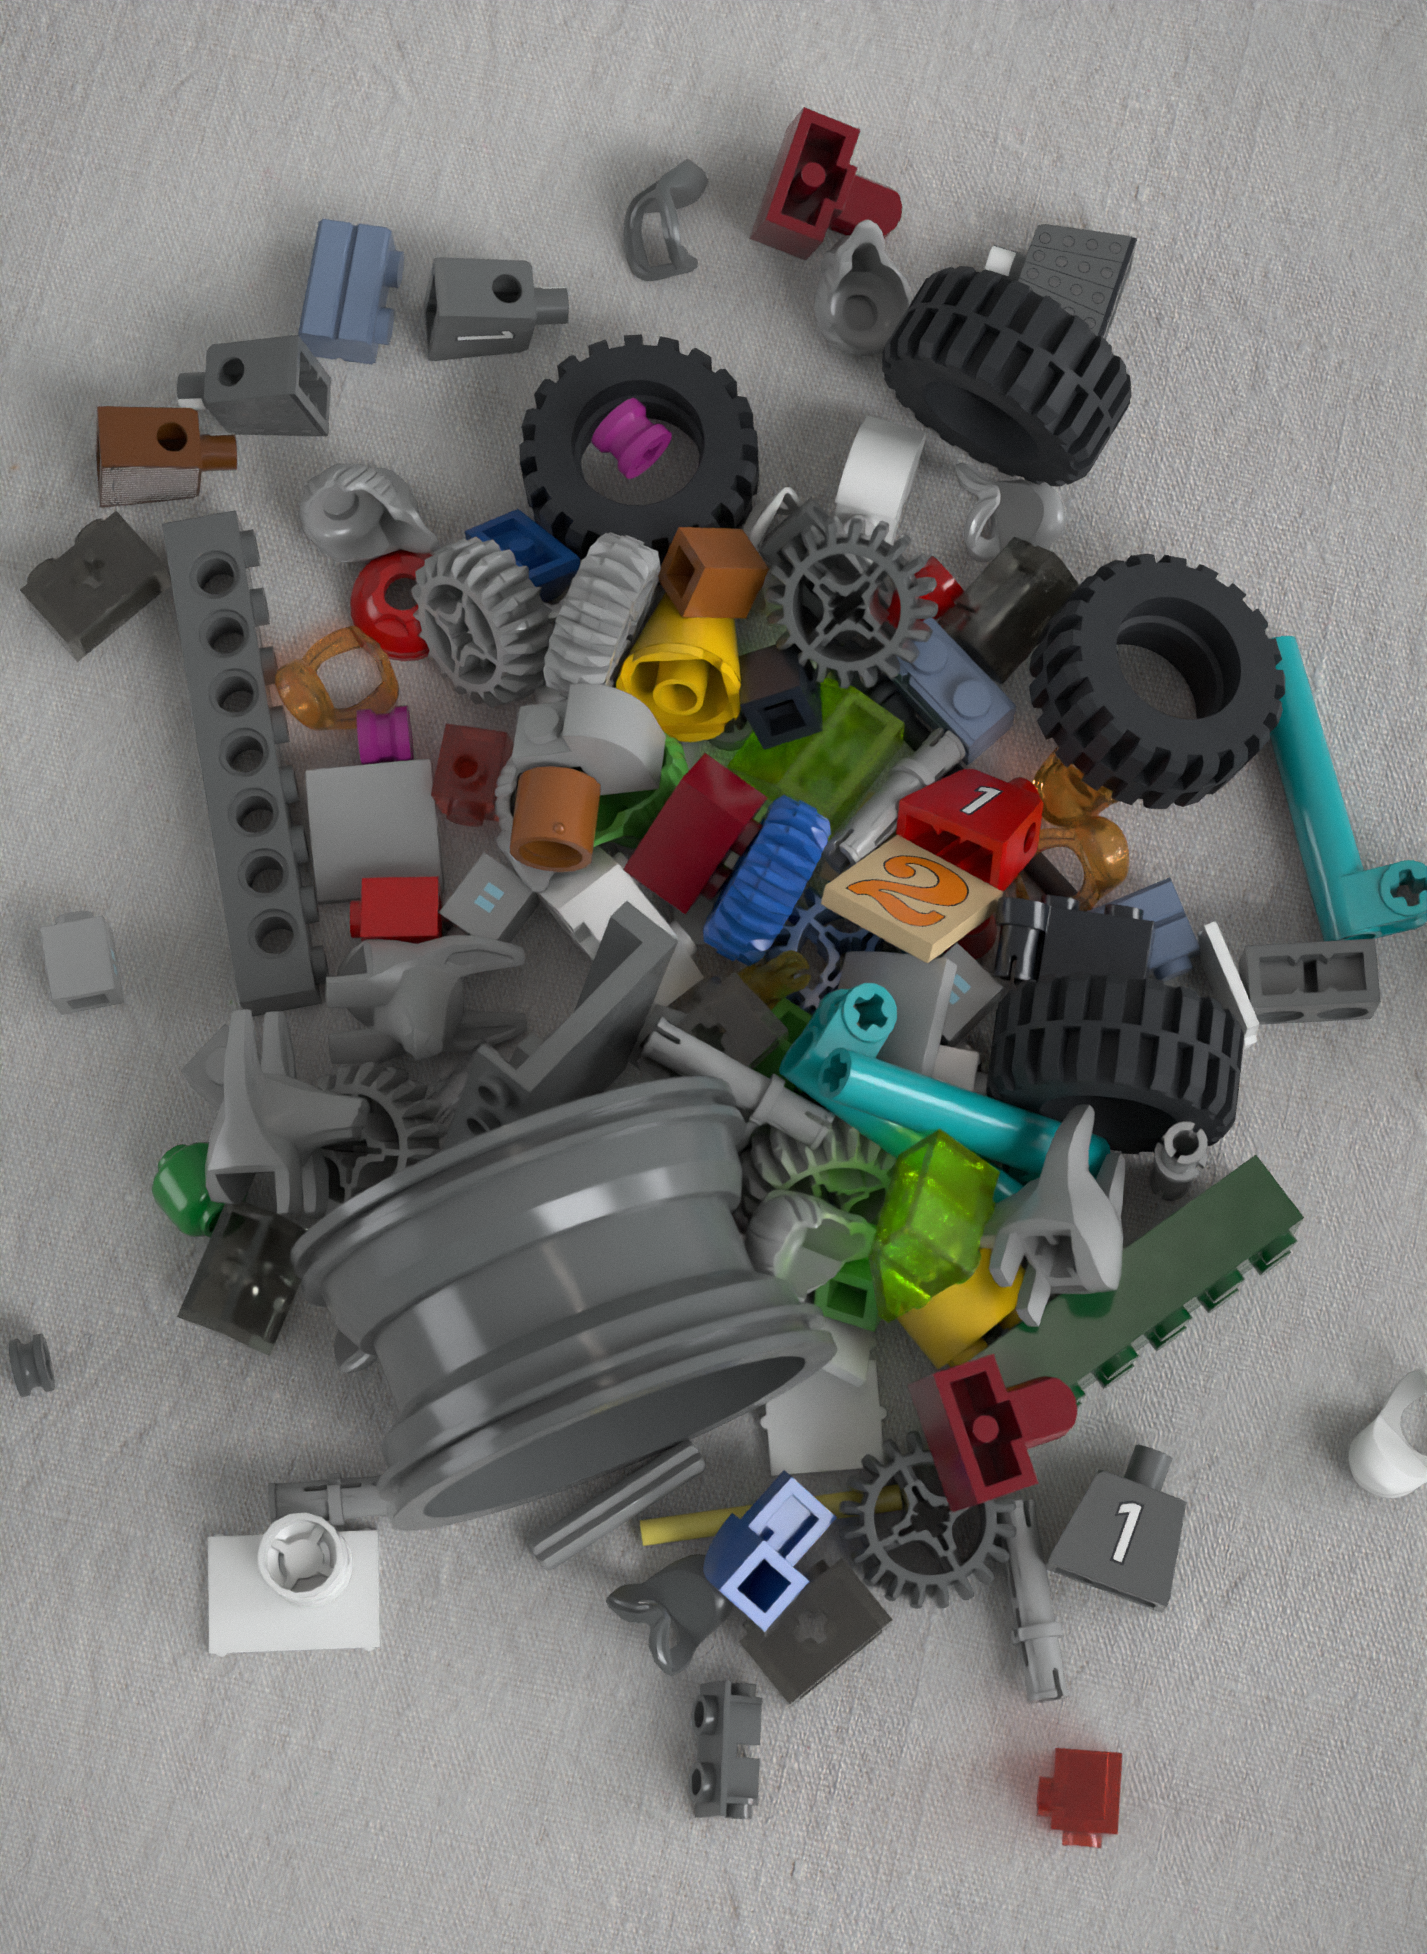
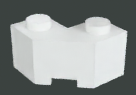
M599 846L593 848L592 863L586 868L570 872H555L550 878L547 889L543 892H537L562 932L583 950L592 962L610 917L626 901L678 941L645 1020L646 1023L656 1004L667 1007L704 978L690 957L698 951V948L676 920L669 925L637 887L640 882L623 870L628 862L626 857L620 852L611 857Z

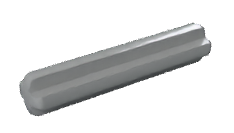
M690 1440L682 1441L532 1538L530 1541L532 1552L544 1569L553 1570L701 1474L706 1468L703 1457Z

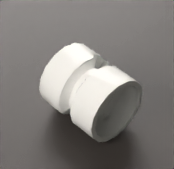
M306 1512L288 1514L273 1522L263 1534L257 1551L259 1570L266 1584L290 1604L304 1608L322 1607L337 1599L348 1586L353 1571L352 1552L342 1535L322 1517Z

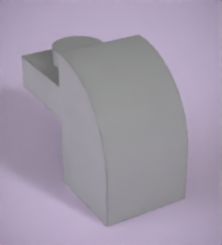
M574 683L570 684L567 701L520 706L512 760L520 773L536 767L554 766L570 768L581 766L585 774L595 778L601 785L600 795L659 789L666 735L650 709L634 696L605 685Z

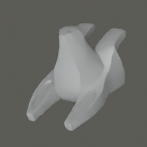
M449 935L419 944L383 939H366L349 952L339 965L337 976L326 977L325 995L328 1008H347L357 1020L367 1026V1029L329 1034L328 1045L332 1064L383 1063L407 1053L412 1054L416 1061L435 1056L442 1051L463 1052L477 1050L483 1044L489 1047L526 1032L527 1021L525 1013L479 1012L464 1009L463 987L464 976L524 965L525 955L523 947L481 936Z
M249 1009L232 1011L225 1053L224 1100L216 1115L209 1140L205 1164L206 1188L211 1201L238 1204L242 1202L250 1189L256 1173H275L277 1214L288 1215L301 1212L302 1184L304 1212L307 1214L322 1213L327 1211L329 1170L320 1147L338 1141L358 1138L362 1129L367 1126L369 1104L367 1099L320 1090L297 1079L295 1055L289 1025L284 1012L272 1011L265 1013L262 1061L260 1065L256 1052L252 1011Z
M1077 1105L1069 1111L1055 1132L1040 1178L1028 1182L1020 1191L996 1204L975 1210L971 1215L970 1231L975 1237L976 1243L981 1248L993 1249L989 1270L1000 1287L1012 1286L1023 1255L1029 1261L1016 1305L1018 1316L1027 1326H1039L1051 1293L1091 1294L1117 1290L1121 1278L1123 1231L1120 1217L1123 1207L1125 1160L1120 1153H1110L1106 1155L1096 1180L1089 1172L1088 1150L1095 1115L1090 1105Z

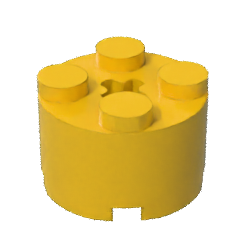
M970 1242L965 1247L963 1245L906 1291L914 1301L910 1306L906 1307L899 1299L893 1302L888 1307V1310L937 1369L945 1364H948L950 1368L964 1364L988 1347L982 1336L997 1323L1005 1330L1006 1328L1011 1329L1021 1321L1016 1311L1019 1290L1026 1272L1021 1264L1012 1286L1000 1287L989 1270L993 1249L980 1247L977 1250Z

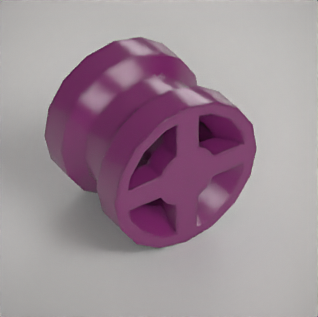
M631 398L624 401L607 415L594 432L591 441L601 453H611L618 460V470L627 479H632L646 471L663 454L672 439V433L662 424H653L646 417V407L638 399Z
M408 705L395 706L390 713L376 714L370 708L357 710V733L361 765L414 760L413 736Z

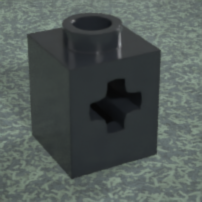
M795 643L787 649L780 650L774 644L739 656L741 676L740 706L763 750L823 731L821 683L816 682L813 678L815 669L810 660L804 666L799 663L798 655L801 650Z

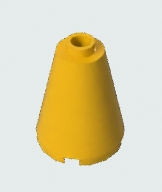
M665 592L622 663L616 680V689L624 691L644 703L654 715L661 729L667 735L678 739V741L692 743L717 737L724 732L725 724L733 718L736 720L741 711L739 695L741 676L735 618L682 617Z

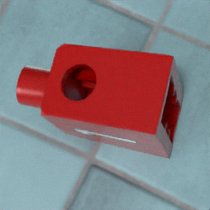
M963 769L900 799L896 835L905 838L1004 892L1037 851L1044 803L1035 785L1026 778L1016 777L1009 782H1005L976 769Z

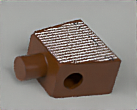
M97 407L95 452L100 508L195 498L200 494L202 472L237 470L235 433L200 434L198 411L193 408Z

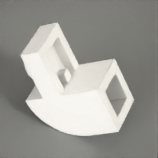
M867 415L854 439L835 499L837 505L834 516H837L842 522L845 534H848L851 519L855 515H863L866 522L865 534L872 535L873 530L880 521L889 523V532L884 541L893 546L903 504L912 490L927 432Z

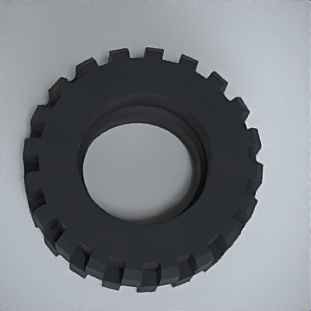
M959 266L955 269L948 267L931 274L923 282L882 350V372L884 373V380L887 386L896 391V399L903 407L910 408L915 413V418L925 427H931L940 434L942 440L953 447L956 445L969 453V457L982 464L986 462L996 467L1001 473L1011 477L1017 475L1023 477L1026 481L1038 485L1046 482L1051 487H1060L1064 484L1069 485L1087 476L1129 407L1132 397L1130 375L1126 374V365L1121 357L1113 355L1112 346L1102 336H1096L1089 329V324L1077 315L1072 316L1060 307V303L1047 295L1042 297L1031 291L1030 286L1017 280L1008 281L1003 279L999 273L986 269L982 272H977L973 267Z
M642 334L624 335V346L609 349L606 340L588 345V358L579 362L576 356L570 355L557 365L559 380L556 383L551 379L543 380L534 393L536 409L526 410L521 426L524 441L519 444L520 466L528 506L533 510L535 522L575 553L580 560L587 557L590 546L595 544L599 537L605 533L609 534L612 532L619 536L628 535L644 542V546L658 551L661 567L678 527L735 529L746 523L752 511V497L758 492L759 459L757 431L754 430L753 412L747 397L738 396L737 382L726 369H719L716 373L712 371L711 356L697 348L692 349L688 356L682 354L679 350V340L660 336L658 345L653 346L643 345ZM631 398L638 399L646 407L647 418L665 421L685 432L694 441L699 453L698 469L689 483L673 496L647 505H627L602 496L585 481L581 467L582 456L592 442L593 434L600 423L617 406Z
M1152 554L1131 555L1125 562L1114 560L1101 566L1093 576H1088L1045 625L1038 636L1039 645L1032 652L1029 671L1031 677H1035L1029 685L1031 704L1033 708H1041L1043 714L1037 719V723L1045 739L1053 738L1059 749L1055 752V755L1067 768L1073 764L1084 774L1081 779L1082 782L1096 791L1103 786L1113 791L1112 799L1132 805L1139 798L1143 799V807L1149 809H1167L1173 802L1177 806L1185 807L1198 803L1206 794L1213 795L1220 790L1269 741L1270 732L1278 725L1283 711L1282 703L1279 700L1285 695V674L1283 670L1276 669V665L1282 660L1276 638L1268 639L1264 631L1269 626L1268 622L1258 608L1252 611L1243 601L1246 594L1234 583L1227 587L1216 579L1218 572L1201 564L1196 569L1186 566L1187 559L1164 555L1159 562H1156L1155 556ZM1116 645H1134L1146 648L1170 662L1183 676L1192 692L1197 718L1182 719L1169 716L1143 701L1130 687L1121 671Z
M1073 972L1071 976H1060L1059 974L1044 975L1039 981L1028 979L1019 983L1016 988H1012L998 1003L986 1085L987 1097L1063 1122L1069 1111L1075 1106L1090 1105L1095 1112L1092 1133L1106 1139L1110 1150L1121 1151V1154L1139 1155L1140 1152L1154 1153L1157 1143L1164 1145L1161 1137L1174 1124L1180 1122L1194 1123L1195 1126L1192 1131L1196 1134L1201 1128L1207 1137V1146H1211L1223 1138L1235 1123L1244 1033L1235 1015L1229 1009H1223L1219 1001L1209 996L1200 997L1195 990L1183 986L1172 987L1165 985L1164 981L1127 978L1125 974L1109 973L1108 976L1092 975L1091 972Z

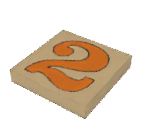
M896 835L825 885L821 904L925 963H929L996 913L998 899L1002 897L1003 892L905 838Z

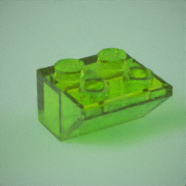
M826 677L821 682L822 732L763 750L753 732L729 762L727 769L764 794L771 802L785 795L797 802L801 800L816 808L817 813L829 819L831 830L828 838L829 841L902 747L904 722L855 687L840 688L836 680Z
M941 1129L936 1130L898 1154L868 1255L878 1316L887 1323L913 1308L920 1309L924 1307L933 1296L954 1284L961 1285L974 1274L981 1260V1252L978 1249L983 1231L995 1210V1201L992 1199L1000 1171Z

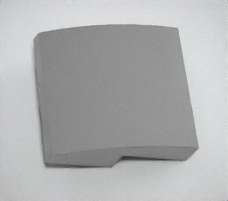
M431 759L305 770L312 857L319 905L361 900L362 878L438 876L441 892L445 893L440 831L437 822L434 770Z
M846 952L838 989H850L863 983H876L886 988L893 996L897 1006L896 1024L875 1057L876 1059L929 1077L933 1076L957 969L955 963L948 959L937 957L931 962L925 963L911 954Z

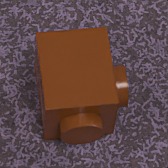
M678 527L661 565L658 578L682 617L746 619L758 592L764 585L769 568L743 529Z

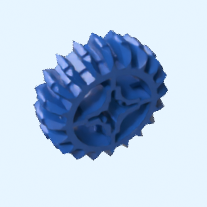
M783 795L775 799L768 807L766 813L763 814L759 822L762 824L759 834L743 856L738 857L732 867L733 873L722 887L703 926L704 942L716 948V953L733 962L737 960L747 966H751L759 962L767 950L770 949L776 936L780 933L786 920L791 915L806 884L813 875L812 873L822 857L821 854L831 834L829 819L817 813L816 808L801 800L797 802Z

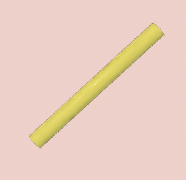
M898 1484L883 1486L876 1501L874 1514L902 1510ZM845 1491L814 1497L837 1517L836 1519L857 1517L858 1515L840 1513L839 1504L842 1501L860 1503L863 1494L855 1491ZM752 1505L640 1520L643 1546L713 1537L732 1513L741 1519Z

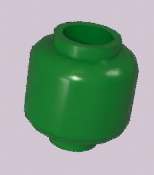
M195 1142L190 1145L180 1144L168 1150L158 1163V1172L154 1177L152 1194L157 1205L179 1231L190 1237L207 1236L212 1238L223 1235L241 1220L246 1210L245 1202L248 1192L242 1202L238 1204L211 1201L205 1179V1164L209 1142Z

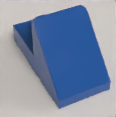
M519 509L464 531L466 540L478 537L482 542L493 539L499 545L501 551L510 549L514 554L516 565L518 567L528 566L529 579L535 587H542L539 594L542 602H549L559 597L580 568V559L575 553Z

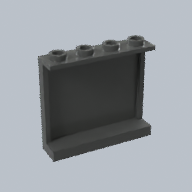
M626 901L610 917L575 1010L517 1070L484 1044L477 1050L442 1151L528 1116L603 1093L625 1070L628 1064L627 1059L637 1042L678 941Z

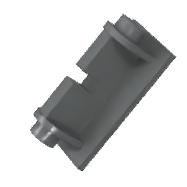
M731 1680L700 1684V1694L695 1698L692 1708V1727L695 1734L698 1735L697 1762L693 1764L689 1776V1793L692 1801L695 1802V1818L725 1816V1818L751 1819L752 1806H759L760 1759L737 1757V1745H760L763 1698L756 1697V1684L731 1683Z

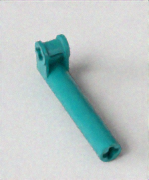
M1294 636L1274 637L1282 660L1276 665V669L1284 671L1285 695L1279 700L1282 703L1283 711L1278 725L1270 732V739L1323 940L1377 939L1424 926L1427 923V866L1415 860H1403L1364 871L1297 639ZM1408 885L1412 894H1419L1417 905L1408 906L1404 897H1397L1398 887Z
M863 983L850 989H838L828 993L820 1001L818 1008L804 1031L791 1045L781 1062L779 1072L783 1077L827 1110L835 1113L838 1118L855 1128L864 1137L879 1145L882 1150L970 1214L975 1210L996 1204L1024 1187L987 1157L823 1097L819 1091L818 1078L822 1064L829 1053L836 1048L844 1047L875 1058L894 1029L897 1021V1006L893 996L886 988L876 983Z
M844 1047L836 1048L829 1053L822 1064L818 1078L819 1091L826 1099L1002 1163V1170L1023 1186L1032 1180L1040 1178L1048 1149L1055 1132L1062 1123ZM1092 1133L1088 1150L1089 1172L1096 1180L1106 1155L1110 1154V1146L1106 1139Z

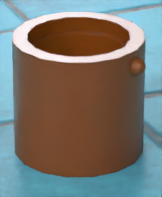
M554 766L536 767L522 773L518 781L510 839V854L522 864L544 871L570 872L586 868L592 863L601 785L595 778L570 768Z

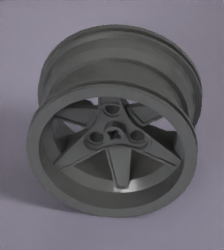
M707 1076L663 1079L604 1092L528 1116L462 1142L379 1182L323 1217L296 1242L292 1248L290 1259L296 1275L302 1279L301 1289L305 1300L312 1305L328 1307L338 1329L363 1352L370 1355H378L400 1414L380 1446L388 1469L380 1476L376 1484L381 1499L390 1502L386 1512L393 1528L396 1530L412 1531L460 1523L514 1508L595 1480L669 1450L684 1440L694 1439L758 1408L808 1379L836 1355L837 1347L832 1334L822 1330L826 1320L821 1308L813 1304H801L792 1282L754 1271L732 1217L740 1203L743 1172L735 1146L745 1134L746 1124L741 1112L735 1108L736 1099L729 1083L723 1079Z

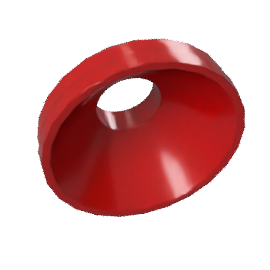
M399 549L373 559L359 573L351 594V617L356 632L364 644L375 653L387 659L402 662L418 661L428 657L430 649L426 641L418 636L422 631L420 621L413 616L419 609L418 603L411 609L398 610L387 604L385 594L389 585L395 580L406 578L417 582L415 572L425 565V560L433 556L432 554H420Z

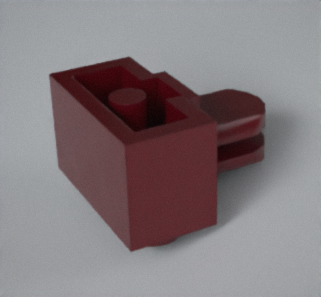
M803 107L786 129L749 239L806 261L823 243L827 229L848 236L852 235L859 222L867 219L879 226L885 239L901 220V198L898 192L891 187L856 174L858 167L850 164L861 131L860 129Z
M704 753L680 780L623 870L683 914H686L701 896L712 902L733 873V870L724 864L732 851L742 857L759 834L762 824L754 818L768 797Z
M994 1354L931 1374L907 1384L951 1513L1038 1484L1027 1449L1063 1437L1076 1423L1078 1413L1077 1402L1068 1385L1059 1378L1042 1376L1005 1388Z

